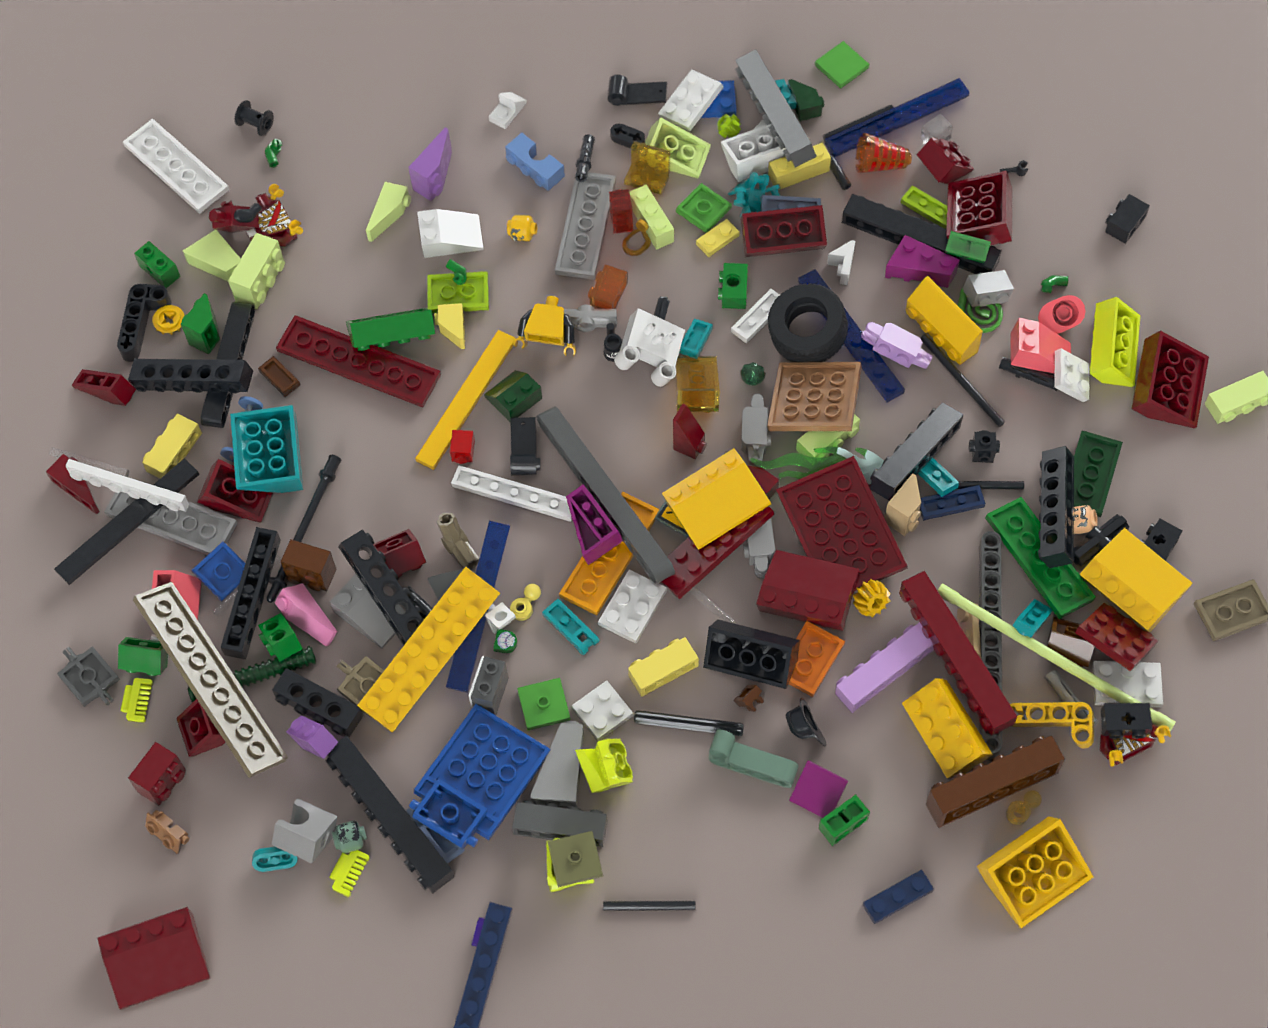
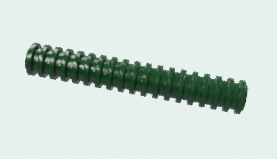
M307 646V649L304 650L303 648L301 651L280 662L277 657H274V660L268 659V662L262 661L259 665L255 663L253 667L249 665L247 669L243 667L241 671L235 670L233 675L242 688L244 685L248 687L250 683L257 684L256 681L263 682V679L269 680L271 676L275 678L277 674L281 676L286 668L296 671L298 667L302 669L304 665L306 667L310 663L314 665L316 664V658L312 647ZM188 686L189 697L193 703L197 698Z

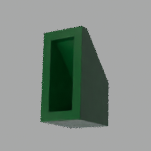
M789 79L788 87L796 101V109L794 110L799 122L822 116L824 100L822 96L818 95L817 90Z

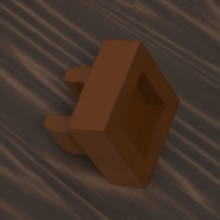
M747 685L733 700L739 707H746L750 712L756 711V708L753 706L754 700L759 704L764 703L763 698L758 696L762 690L757 685Z

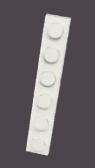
M71 459L66 464L70 476L75 480L81 481L83 479L97 487L102 485L116 493L121 491L135 499L143 498L154 505H165L173 511L181 510L186 512L189 507L187 498L183 494Z
M458 465L451 482L452 487L566 521H572L566 496Z

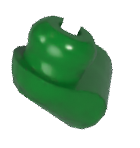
M273 139L265 149V156L271 168L279 165L276 158L282 147V142L279 139Z
M450 259L446 264V268L454 272L453 281L457 285H463L467 281V270Z
M1049 276L1041 282V291L1051 293L1052 286L1054 285L1068 286V276Z

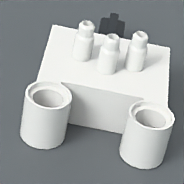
M661 296L658 298L654 315L638 308L629 317L620 352L615 356V364L621 370L629 369L638 359L657 367L652 372L651 379L659 387L665 386L676 375L675 365L685 333L684 329L665 321L670 301L667 297Z

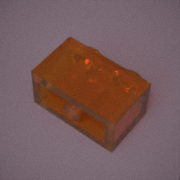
M605 264L603 270L597 273L595 286L591 287L588 292L590 305L595 309H616L628 284V272Z

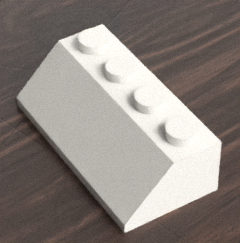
M764 125L721 141L730 170L738 182L748 179L752 172L758 173V175L768 172L769 162L785 157L783 154L785 149L781 150L777 144L776 139L778 137H773L769 127L771 125Z

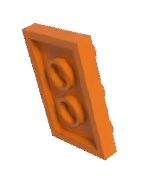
M806 621L796 638L800 640L798 659L789 685L814 697L844 647L845 641Z

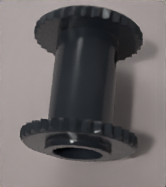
M245 100L241 102L235 112V124L242 126L244 123H247L257 128L258 135H266L274 121L273 112L267 110L261 113L251 108L250 101Z

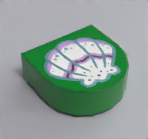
M498 629L493 647L494 652H513L517 647L516 635L511 631Z

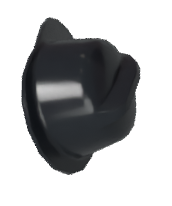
M800 698V705L787 712L785 716L790 731L801 739L816 737L823 746H826L825 738L814 721L805 699Z

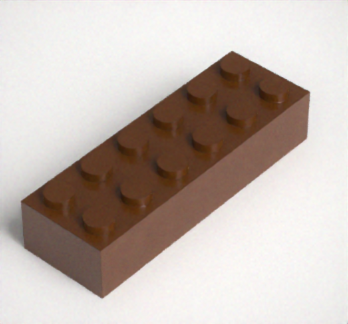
M1052 735L1046 738L1044 736L1038 737L1029 746H1018L1007 756L1001 754L993 758L992 762L987 765L979 764L965 775L962 772L953 776L951 781L945 784L939 782L933 785L929 792L926 806L937 827H943L1057 775L1065 758Z

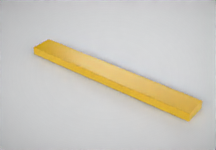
M500 330L496 332L415 458L416 462L433 470L436 468L451 444L452 430L461 429L513 348L515 337Z

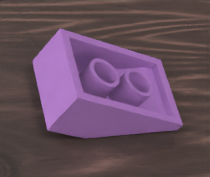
M445 127L408 167L412 189L430 201L441 194L451 159L452 148L448 128Z

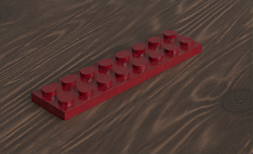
M294 315L276 346L277 352L422 408L441 376L440 370L375 345H370V349L358 351V348L352 347L349 335Z

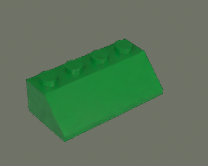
M428 308L346 321L352 347L358 348V351L370 349V345L378 344V347L390 346V342L397 340L398 344L411 342L410 338L418 337V340H426L431 338L430 335L435 334L432 311Z

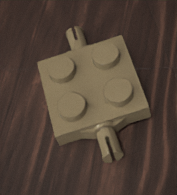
M367 656L353 667H350L341 660L336 667L343 671L346 677L337 688V691L350 702L358 705L384 670Z

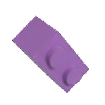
M304 716L294 720L291 727L286 731L302 749L323 759L338 743L323 725Z

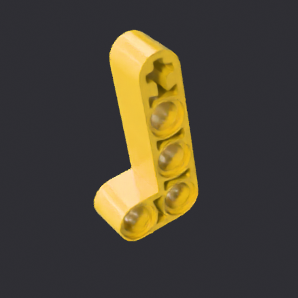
M1087 703L1010 704L1013 710L1019 714L1012 727H1071L1072 739L1078 747L1085 749L1094 743V714ZM1036 710H1041L1043 716L1038 720L1032 719V713ZM1058 710L1066 711L1065 717L1062 719L1054 718V714ZM1080 710L1089 711L1085 719L1077 718V713ZM1087 732L1089 737L1086 741L1077 740L1078 734Z

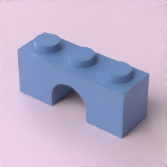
M520 133L505 146L507 161L520 168L524 175H529L534 179L539 187H544L549 191L565 177L564 165L550 154L543 160H533L537 155L536 143L523 133Z

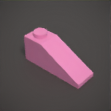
M304 584L282 589L275 604L284 617L323 645L329 646L338 631Z

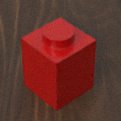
M452 430L450 446L452 462L459 464L473 463L475 445L473 431Z

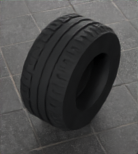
M811 283L799 284L782 292L771 305L772 307H770V312L768 313L769 333L776 350L791 362H825L834 356L835 353L839 352L844 345L848 332L846 312L840 298L829 288ZM816 312L827 318L823 329L815 335L801 337L789 331L792 321L803 313Z

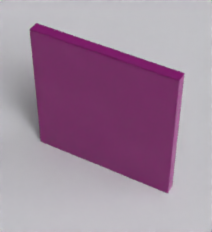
M808 760L789 801L824 818L836 809L849 780Z

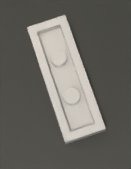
M770 289L731 328V333L747 344L768 323L770 307H772L771 305L779 294Z

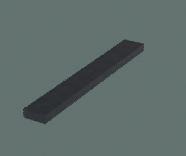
M184 458L153 485L179 493L200 474ZM143 498L136 499L54 568L55 572L68 585L72 584L163 505H154Z

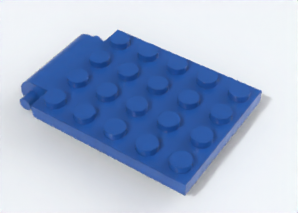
M475 704L415 787L414 794L423 800L419 803L413 799L409 804V807L415 810L412 817L460 848H465L467 844L474 848L478 843V839L473 837L474 834L478 833L487 840L491 839L544 763L551 749L478 704Z

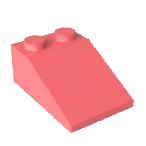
M1019 318L1011 331V365L1055 374V351L1062 348L1071 353V343L1040 322Z

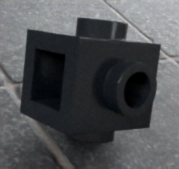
M987 430L974 432L973 440H969V452H972V462H994L995 454L1000 451V441L996 440V432H989Z

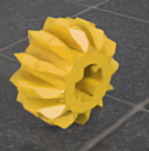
M870 579L868 583L863 582L862 587L857 588L858 592L853 595V604L862 615L873 618L875 614L881 615L882 609H887L886 604L890 602L889 596L891 593L882 582Z

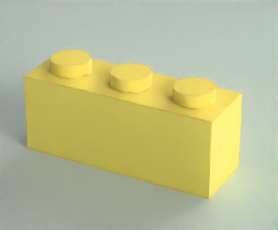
M823 142L813 146L817 157L797 167L793 165L792 161L787 162L785 157L769 162L768 175L773 186L779 184L780 188L778 190L829 172L831 156Z
M177 413L168 422L163 434L157 437L151 451L145 454L142 463L146 472L161 479L180 463L202 434L198 423Z
M686 637L680 640L675 639L664 649H656L649 654V657L643 660L638 659L631 663L630 667H628V676L640 696L643 697L698 667L699 658Z

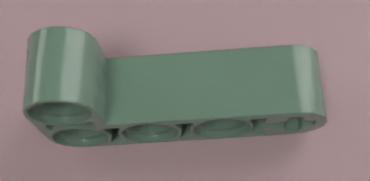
M724 730L716 731L709 749V761L711 763L786 788L792 787L799 767L792 760L735 742V736Z

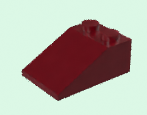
M218 459L209 470L197 503L221 513L261 523L273 492L237 490L234 466Z

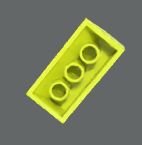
M1118 297L1096 303L1090 375L1101 383L1133 387L1135 386L1140 315Z

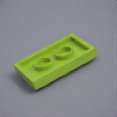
M488 271L468 272L467 281L463 285H457L453 281L454 273L427 275L428 309H431L432 313H438V305L462 303L463 311L489 310Z

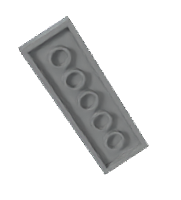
M588 172L587 181L578 182L575 179L556 262L555 275L595 280L616 176Z
M115 492L104 513L106 516L114 518L136 499L127 493ZM188 501L189 507L186 512L181 510L173 511L163 505L137 528L208 555L222 541L227 544L238 523L233 518Z

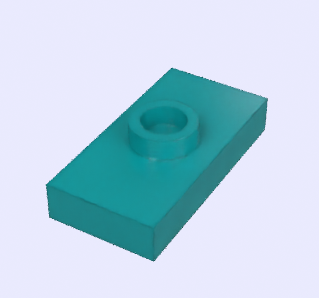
M694 318L682 340L679 353L697 359L713 330V324Z

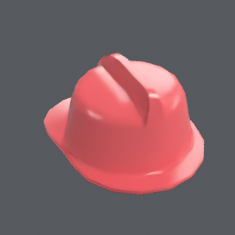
M1062 296L1045 304L1039 311L1038 320L1041 324L1059 334L1076 327L1082 322L1086 312L1085 305L1076 296Z

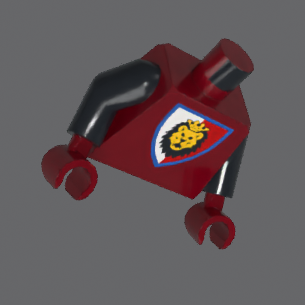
M267 194L257 195L255 197L257 203H254L251 207L233 205L232 200L228 203L223 201L221 207L215 208L209 213V220L212 223L213 229L235 233L259 228L258 214L263 206L270 203Z

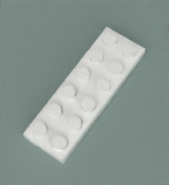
M151 119L123 141L124 146L199 214L229 191V187L154 119Z

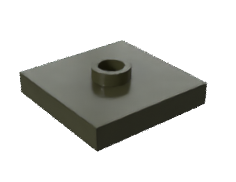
M593 831L547 841L558 887L603 877Z

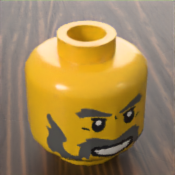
M514 215L507 222V234L514 241H530L537 234V223H534L533 218L529 215Z

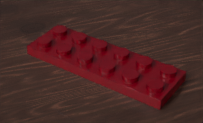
M769 506L699 550L691 538L688 537L667 556L675 569V574L664 579L661 583L680 600L774 516V511Z

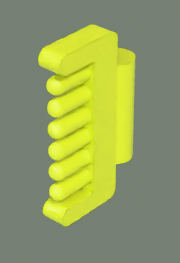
M134 678L133 685L125 686L120 711L127 713L126 718L128 721H146L145 716L147 713L145 711L148 709L146 706L149 703L148 701L140 700L150 699L149 696L142 695L151 694L150 691H144L152 689L153 681L151 679Z
M359 850L352 851L349 855L342 853L329 876L331 880L335 881L332 886L333 890L350 897V891L353 890V887L346 883L353 886L356 885V882L351 879L357 881L359 877L356 875H361L359 870H364V867L357 863L366 865V861L370 859L369 855Z

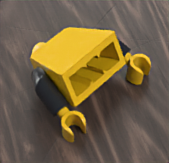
M547 296L545 304L536 303L533 309H530L521 317L517 332L519 337L514 340V347L518 346L519 340L523 342L522 349L527 347V341L564 346L565 342L567 346L564 349V355L567 356V348L573 349V356L576 354L577 350L573 345L575 342L574 326L570 316L565 314L564 308L557 306L559 301L557 297Z

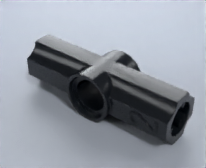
M1116 514L1101 527L1096 526L1086 535L1085 539L1074 547V563L1083 566L1096 556L1124 528L1129 530L1130 526L1123 516Z

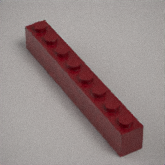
M925 570L902 581L899 591L901 599L904 603L907 602L909 604L913 618L921 623L923 634L927 639H931L937 656L943 658L947 672L950 675L953 674L957 681L958 690L962 694L965 693L970 709L980 717L979 721L985 731L988 730L990 735L993 736L1014 725L1018 716Z

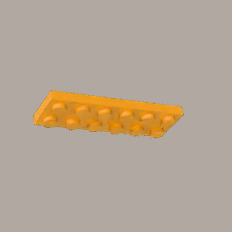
M622 491L621 495L649 531L657 519L660 509ZM622 541L590 565L587 564L582 556L560 591L559 597L597 616L634 555Z

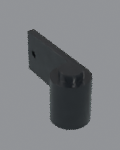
M613 75L609 78L608 101L615 106L666 103L668 84L667 81L629 83L625 76Z
M510 418L511 476L537 475V471L541 470V460L537 458L536 418Z

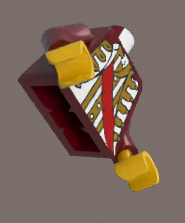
M271 184L269 187L271 195H268L270 203L263 206L258 214L259 228L246 231L250 241L258 233L278 240L279 246L285 247L292 240L298 238L297 234L303 233V228L300 227L301 222L297 220L291 221L280 200L276 199L284 195L283 190L278 189L279 185Z
M1152 724L1151 732L1145 738L1140 739L1132 738V735L1111 739L1109 736L1101 734L1100 752L1109 760L1111 767L1120 763L1123 764L1124 761L1151 748L1156 740L1155 737H1158L1160 743H1164V736L1171 737L1170 729L1168 726L1158 727Z

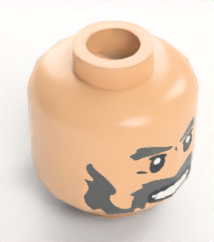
M1089 505L1074 507V534L1089 533L1098 525L1096 510H1092Z

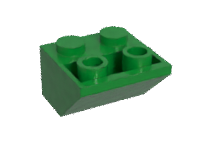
M203 293L200 299L195 301L191 311L183 317L181 326L188 344L209 355L220 341V336L208 295Z

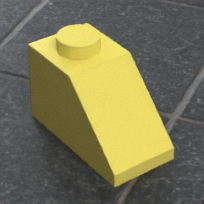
M462 303L438 305V313H434L435 325H439L442 335L460 349H465Z

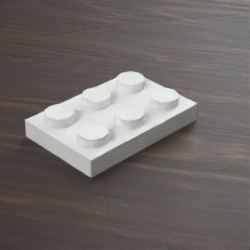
M691 69L658 114L666 121L691 131L723 89V85L721 82Z
M628 570L600 617L598 625L637 644L666 594L667 587L658 583L655 584L652 580L632 570Z
M1093 661L1094 675L1141 703H1150V707H1162L1161 663L1140 662L1130 672L1116 661ZM1094 688V705L1119 703Z

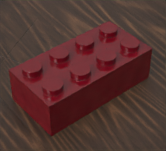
M823 205L743 213L740 218L745 258L825 249L827 246Z

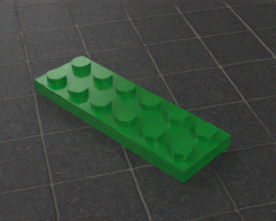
M1022 497L986 515L985 519L999 534L1001 541L1059 619L1095 600L1096 596L1072 564L1049 569L1040 560L1038 555V549H1040L1038 533L1041 530V523Z

